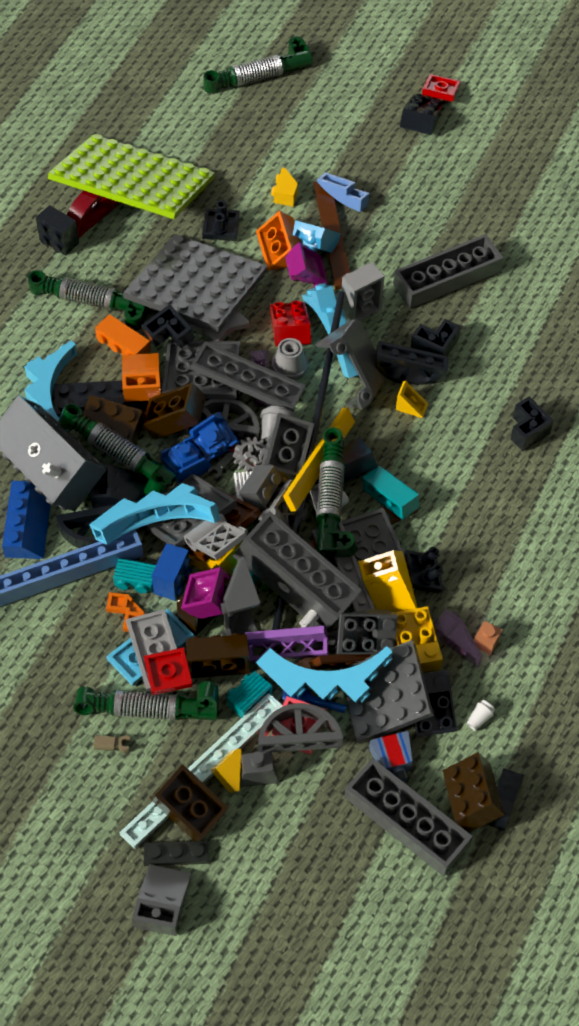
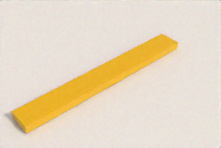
M348 407L341 409L329 427L340 429L343 438L346 437L355 423ZM323 437L283 495L291 512L298 510L319 478L320 464L324 458L325 442Z

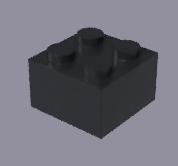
M51 205L36 216L39 240L44 245H49L55 252L66 256L79 244L76 220Z

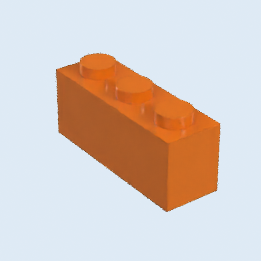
M110 314L95 327L97 340L102 344L105 343L110 346L111 350L115 353L136 355L149 354L151 352L148 339Z

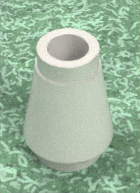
M482 700L480 703L478 702L466 724L476 731L494 716L495 708L485 700Z

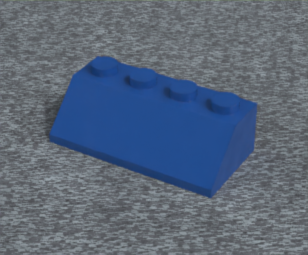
M28 481L11 482L2 543L5 558L44 559L51 504L46 501L47 497L38 493L35 490L36 486Z

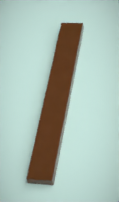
M313 182L322 228L341 233L334 198L318 182ZM342 233L333 252H327L335 290L342 289V277L350 273Z

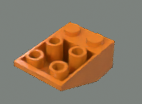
M158 353L122 355L124 402L148 401L150 398L161 395Z

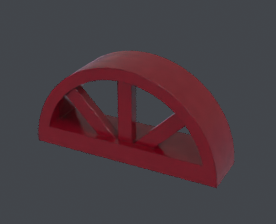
M82 191L74 200L67 213L69 217L76 220L78 238L90 230L121 202Z

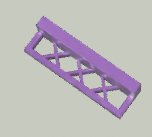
M325 626L245 632L249 645V662H257L270 648L273 650L277 645L285 647L278 654L284 659L328 655V632ZM323 641V650L314 651L311 648L315 642ZM296 643H302L305 646L300 652L292 650ZM262 646L266 649L261 655L254 656V647Z

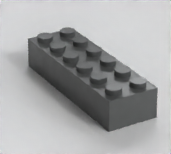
M484 234L394 270L393 285L411 309L501 272L504 258L488 236Z
M373 758L345 788V798L442 876L449 872L471 845L472 835Z

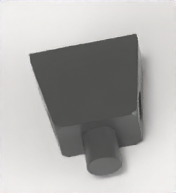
M256 751L241 755L240 787L279 783L276 761L272 752Z

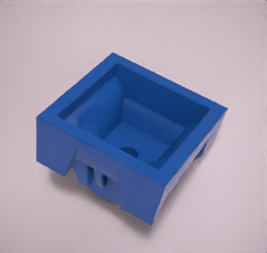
M221 412L213 414L189 431L209 462L214 461L240 442Z
M192 436L173 446L171 450L169 448L162 450L160 454V460L165 467L178 475L176 479L177 484L192 473L200 476L208 472V469L211 467L210 462L206 457H203L201 451L194 443Z

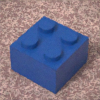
M166 543L151 575L154 594L176 601L178 595L181 596L183 594L184 582L186 579H189L192 573L189 550Z

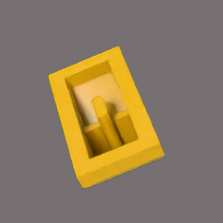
M403 381L397 395L396 410L423 418L429 403L407 381Z
M241 749L231 750L211 769V772L229 793L239 792Z

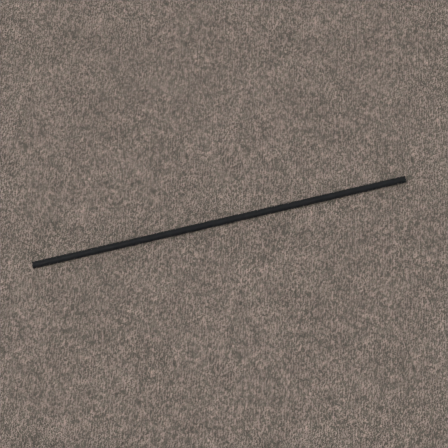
M342 291L338 292L330 334L339 328L345 292ZM327 348L313 418L314 427L305 463L316 447L334 355L330 348ZM305 499L294 514L291 530L297 535L299 534ZM279 595L272 630H279L281 626L285 601Z

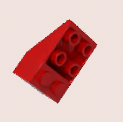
M292 301L291 303L276 302L269 304L275 347L286 338L297 339L302 345L311 344L310 321L305 302Z

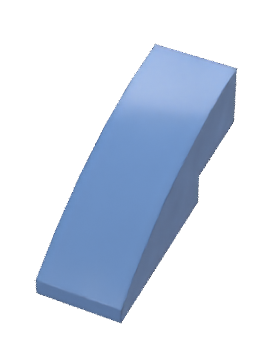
M326 172L317 179L318 184L327 193L347 207L361 212L368 206L369 193L356 189L355 182Z

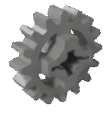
M247 437L245 441L241 440L233 454V457L236 458L234 464H239L238 470L244 469V472H250L254 470L256 465H261L266 445L263 444V439L258 442L256 437L252 441Z

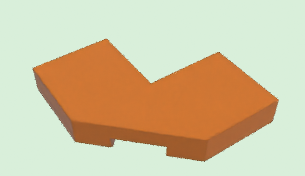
M109 592L106 611L125 614L123 631L129 632L126 619L146 613L134 602V599L129 594Z

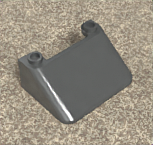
M351 319L316 343L317 348H330L331 352L336 355L348 353L364 388L358 392L357 397L347 403V406L349 408L363 409L374 399L386 381V377L377 369L376 350L363 324L357 319Z
M244 556L239 557L224 595L223 603L220 604L224 616L225 632H222V636L257 631L250 608L260 606V601Z

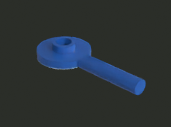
M305 687L306 691L300 697H294V699L345 713L347 705L329 700L324 701L322 698L311 696V692L307 687ZM283 690L282 697L285 701L286 696H290Z

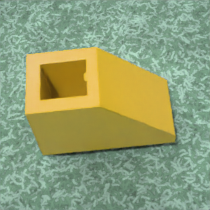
M282 167L280 174L276 176V186H273L271 196H274V203L294 207L298 193V183L287 169Z

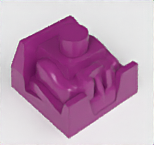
M301 242L297 243L285 257L290 278L294 282L300 280L303 283L313 284L314 288L318 284H327L328 281L322 256Z
M221 567L190 574L181 609L200 619L222 614L220 604L223 603L225 595L224 581L229 580L230 576Z

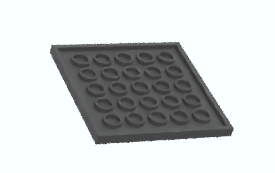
M174 234L123 292V298L158 311L171 304L184 320L219 332L265 275L267 265Z

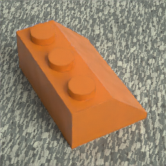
M278 211L256 230L267 270L286 268L285 257L297 243L301 242L299 237L293 235L294 218L281 211Z

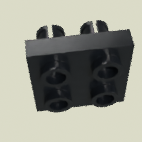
M224 200L217 201L216 209L206 208L202 239L237 241L240 211L227 210L226 201Z
M432 546L425 553L410 550L403 551L412 588L433 593L442 592L444 589L441 575L444 571H442L443 567L437 562V558L440 556L439 550Z

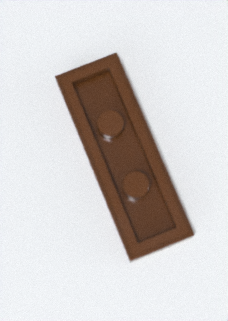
M371 654L321 655L310 661L309 664L313 670L342 668L356 662L365 661L366 658L371 657Z

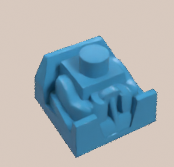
M295 220L293 235L299 237V240L316 253L317 249L332 253L341 233Z

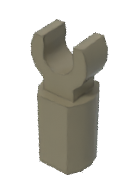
M95 735L94 750L115 751V749H119L122 753H128L130 751L129 746H123L122 744L131 742V738L127 735L116 738V736Z

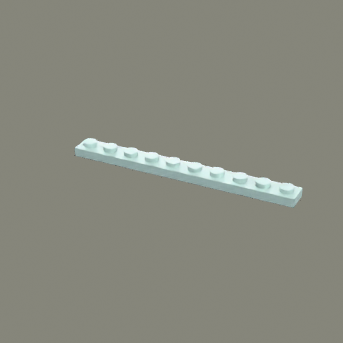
M268 693L188 769L205 784L214 775L211 769L231 750L242 749L260 732L268 716L283 705ZM152 801L120 831V836L136 849L169 817Z

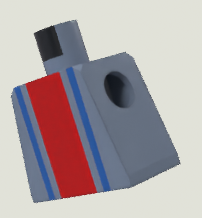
M405 731L370 740L369 749L373 758L401 781L406 782L408 779L405 771L411 770L413 763L409 732Z

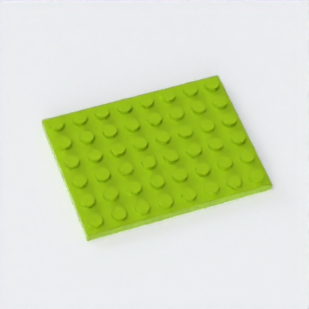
M93 134L48 172V179L171 219H175L215 176V172L209 171L207 168H199L191 163H183L175 158H167L162 154L151 153L146 149L135 148L130 144H123L115 139H107L98 134Z

